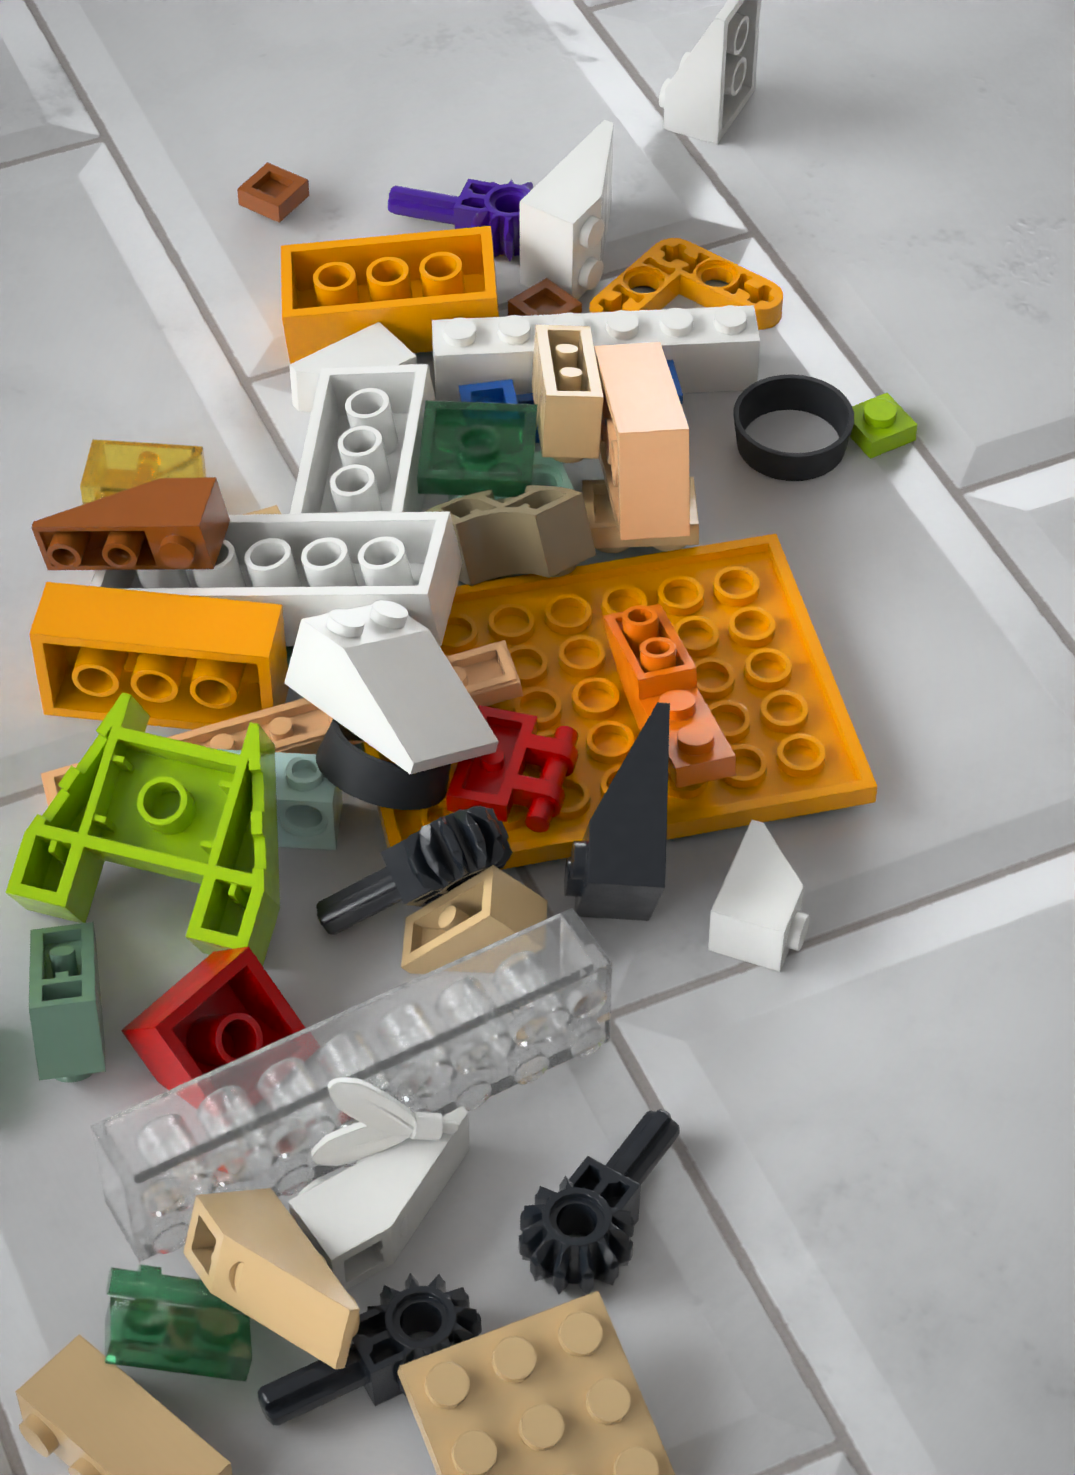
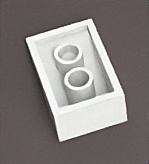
M728 0L694 49L684 54L679 70L672 79L667 78L661 88L659 106L664 108L663 129L718 145L755 91L761 0Z
M608 120L601 122L520 201V284L530 288L548 278L578 300L587 290L594 289L599 283L604 269L603 255L612 204L613 122Z
M379 600L375 601L373 605L348 610L334 609L328 614L301 619L284 684L409 774L496 752L498 739L431 631L411 618L406 608L395 602Z

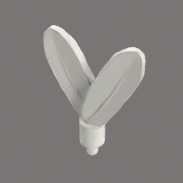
M350 1077L334 1078L328 1084L331 1099L338 1109L359 1122L325 1135L312 1149L311 1157L316 1164L340 1166L388 1149L403 1142L409 1136L411 1139L440 1140L442 1134H455L459 1129V1125L454 1120H443L441 1113L412 1112L394 1097L361 1079Z

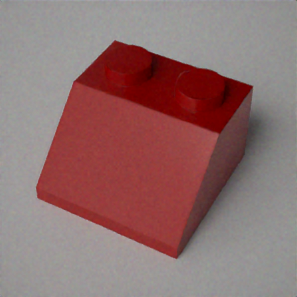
M250 947L213 951L121 1030L157 1082L223 1133H230L321 1051Z

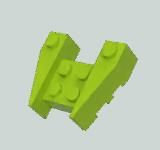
M122 692L96 729L99 735L76 768L71 765L58 784L61 788L46 811L42 816L37 814L24 832L5 893L29 911L78 923H86L105 861L199 883L201 886L185 937L202 953L208 955L213 951L250 947L263 966L280 910L274 743L262 727L253 722L249 723L240 754L145 733L150 717L149 714L131 694Z

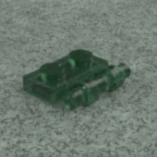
M139 1264L137 1271L110 1268L106 1295L118 1297H110L105 1317V1363L247 1381L252 1362L249 1316L235 1314L242 1312L211 1294L200 1277L199 1279L164 1275L162 1274L161 1267Z

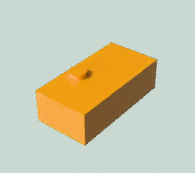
M491 226L281 245L282 321L290 364L377 322L385 326L411 352L419 353L433 351L432 320L499 317Z
M46 582L29 633L44 715L103 721L123 692L131 694L149 714L150 717L147 725L194 730L284 704L289 690V686L284 684L288 672L283 607L281 604Z

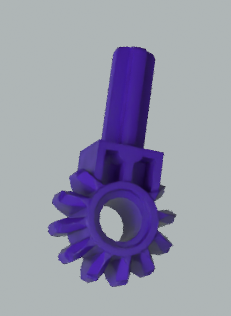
M468 179L460 196L393 186L389 193L388 211L396 215L455 225V229L491 226L494 258L503 255L510 262L513 256L520 255V201L534 187L532 182L519 185L515 184L512 179L508 184L502 185L495 182Z

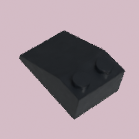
M657 702L591 817L583 840L573 841L571 858L566 859L564 895L575 897V917L649 921L665 889L670 703Z

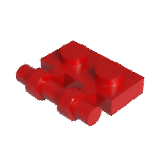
M478 705V709L499 741L497 749L494 753L457 763L446 794L447 811L456 812L459 809L464 810L473 806L493 808L498 821L507 822L513 804L525 806L529 810L525 820L528 829L538 833L546 832L551 819L560 814L566 796L562 786L565 777L573 773L579 756L578 750L575 748L579 737L578 732L569 726H559L556 728L553 738L537 735V716ZM527 763L538 765L542 768L540 778L523 775Z

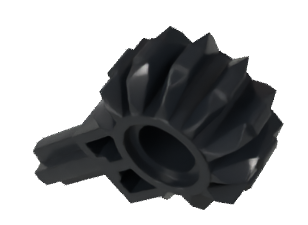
M473 806L469 809H459L454 813L440 817L428 825L422 826L419 831L409 835L407 839L381 852L387 867L319 901L316 909L320 924L328 934L336 935L400 901H403L404 905L424 907L492 865L502 869L513 853L507 841L509 836L503 822L498 821L493 808Z
M663 1109L646 1112L606 1165L587 1156L570 1179L566 1176L559 1185V1192H554L542 1186L539 1187L538 1193L535 1195V1205L524 1206V1211L520 1215V1230L522 1233L519 1235L518 1244L522 1260L530 1261V1272L533 1274L535 1281L553 1277V1286L558 1294L570 1283L579 1284L582 1291L587 1295L594 1288V1279L613 1286L615 1279L619 1276V1266H628L633 1256V1241L630 1238L634 1235V1226L639 1220L641 1184L680 1133V1127L671 1119L670 1113ZM581 1234L584 1235V1237L576 1238L570 1237L568 1235Z
M411 1273L405 1281V1290L401 1292L384 1285L380 1293L381 1305L367 1306V1311L359 1315V1329L357 1334L352 1337L345 1368L334 1369L318 1360L260 1387L257 1391L258 1400L266 1419L272 1425L279 1426L362 1386L365 1387L374 1406L402 1393L406 1397L397 1373L400 1365L477 1337L482 1332L480 1314L477 1313V1309L470 1308L469 1295L465 1292L464 1287L446 1292V1282L440 1274L428 1286H419V1282ZM419 1331L435 1333L433 1336L425 1339L409 1337Z

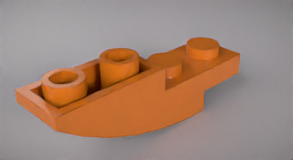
M661 604L633 606L623 612L604 615V627L613 658L639 731L641 732L657 702L670 703L668 773L676 788L736 776L735 754L697 688L696 666Z

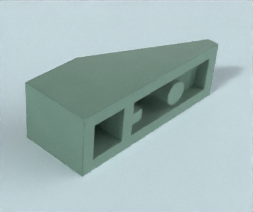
M94 922L30 930L29 1015L39 1081L56 1079L67 1083L78 1082L87 1079L93 1073L106 1072L105 1040Z

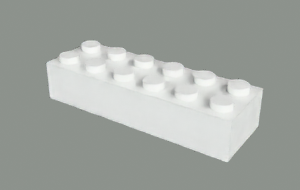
M450 511L229 515L230 523L214 569L95 570L90 586L281 604L283 607L286 646L295 645L301 619L328 614L334 609L348 610L373 605L375 601L386 600L406 608L408 615L428 628L439 646H442L463 562Z

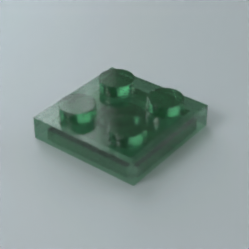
M426 400L417 474L418 494L466 496L493 490L494 497H517L525 493L526 486L533 485L538 404Z

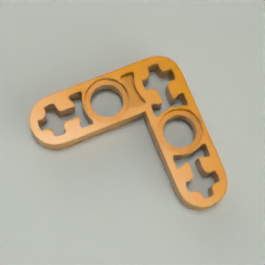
M668 238L653 245L592 299L589 307V313L615 312L619 310H662L680 294L704 307L754 305L758 330H764L777 325L782 318L783 291L776 283L690 241L681 238ZM710 280H721L727 282L728 285L722 287H712L706 285L704 282ZM639 286H647L654 288L655 291L650 293H638L631 289Z

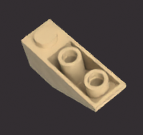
M271 1188L196 1195L183 1253L209 1292L332 1368H345L352 1337L357 1334L359 1329L360 1309L355 1299L348 1294L327 1265L325 1258L318 1253L299 1227L295 1217L288 1212Z

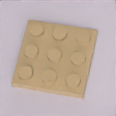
M599 1291L400 1365L397 1371L437 1475H675Z

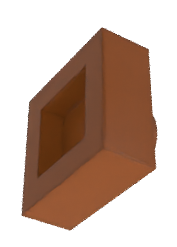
M269 162L237 189L240 206L279 223L310 196L308 179Z
M548 278L508 300V316L582 313V303Z

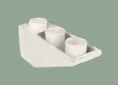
M463 1105L442 1116L443 1120H454L458 1123L459 1129L455 1134H442L440 1140L411 1139L409 1136V1138L397 1145L358 1160L353 1166L329 1179H318L311 1182L296 1197L289 1200L290 1214L295 1217L299 1227L318 1253L325 1258L327 1265L345 1290L352 1288L394 1264L468 1153L469 1120L468 1111Z

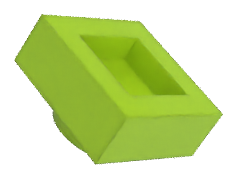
M887 392L852 406L854 425L850 438L870 459L916 441L918 424Z

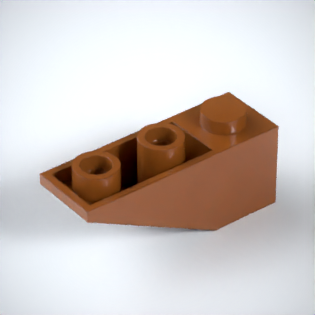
M216 477L159 478L33 522L31 528L47 570L214 569L230 518Z

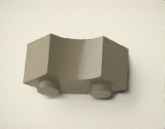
M528 485L525 488V493L517 497L496 500L493 490H487L456 498L425 510L426 512L450 511L463 562L459 581L469 586L512 574H536L548 578L561 577L574 571L577 564L596 555L583 494L573 489Z

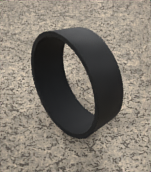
M777 375L759 380L747 387L739 395L733 409L737 447L743 460L757 472L785 481L810 480L832 471L844 457L854 425V411L847 397L833 385L804 375ZM780 410H798L824 419L835 429L839 439L820 450L805 453H788L761 445L752 439L745 430L751 422L764 414Z
M332 720L316 753V763L320 772L334 786L364 802L398 810L430 808L439 804L445 798L451 764L409 774L397 764L375 758L355 747L349 741L364 740L336 720Z

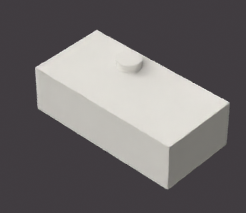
M428 364L320 368L290 514L422 512L438 418V409Z

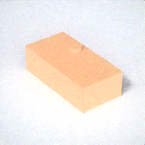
M661 343L594 346L603 392L599 460L620 540L690 536L689 427Z

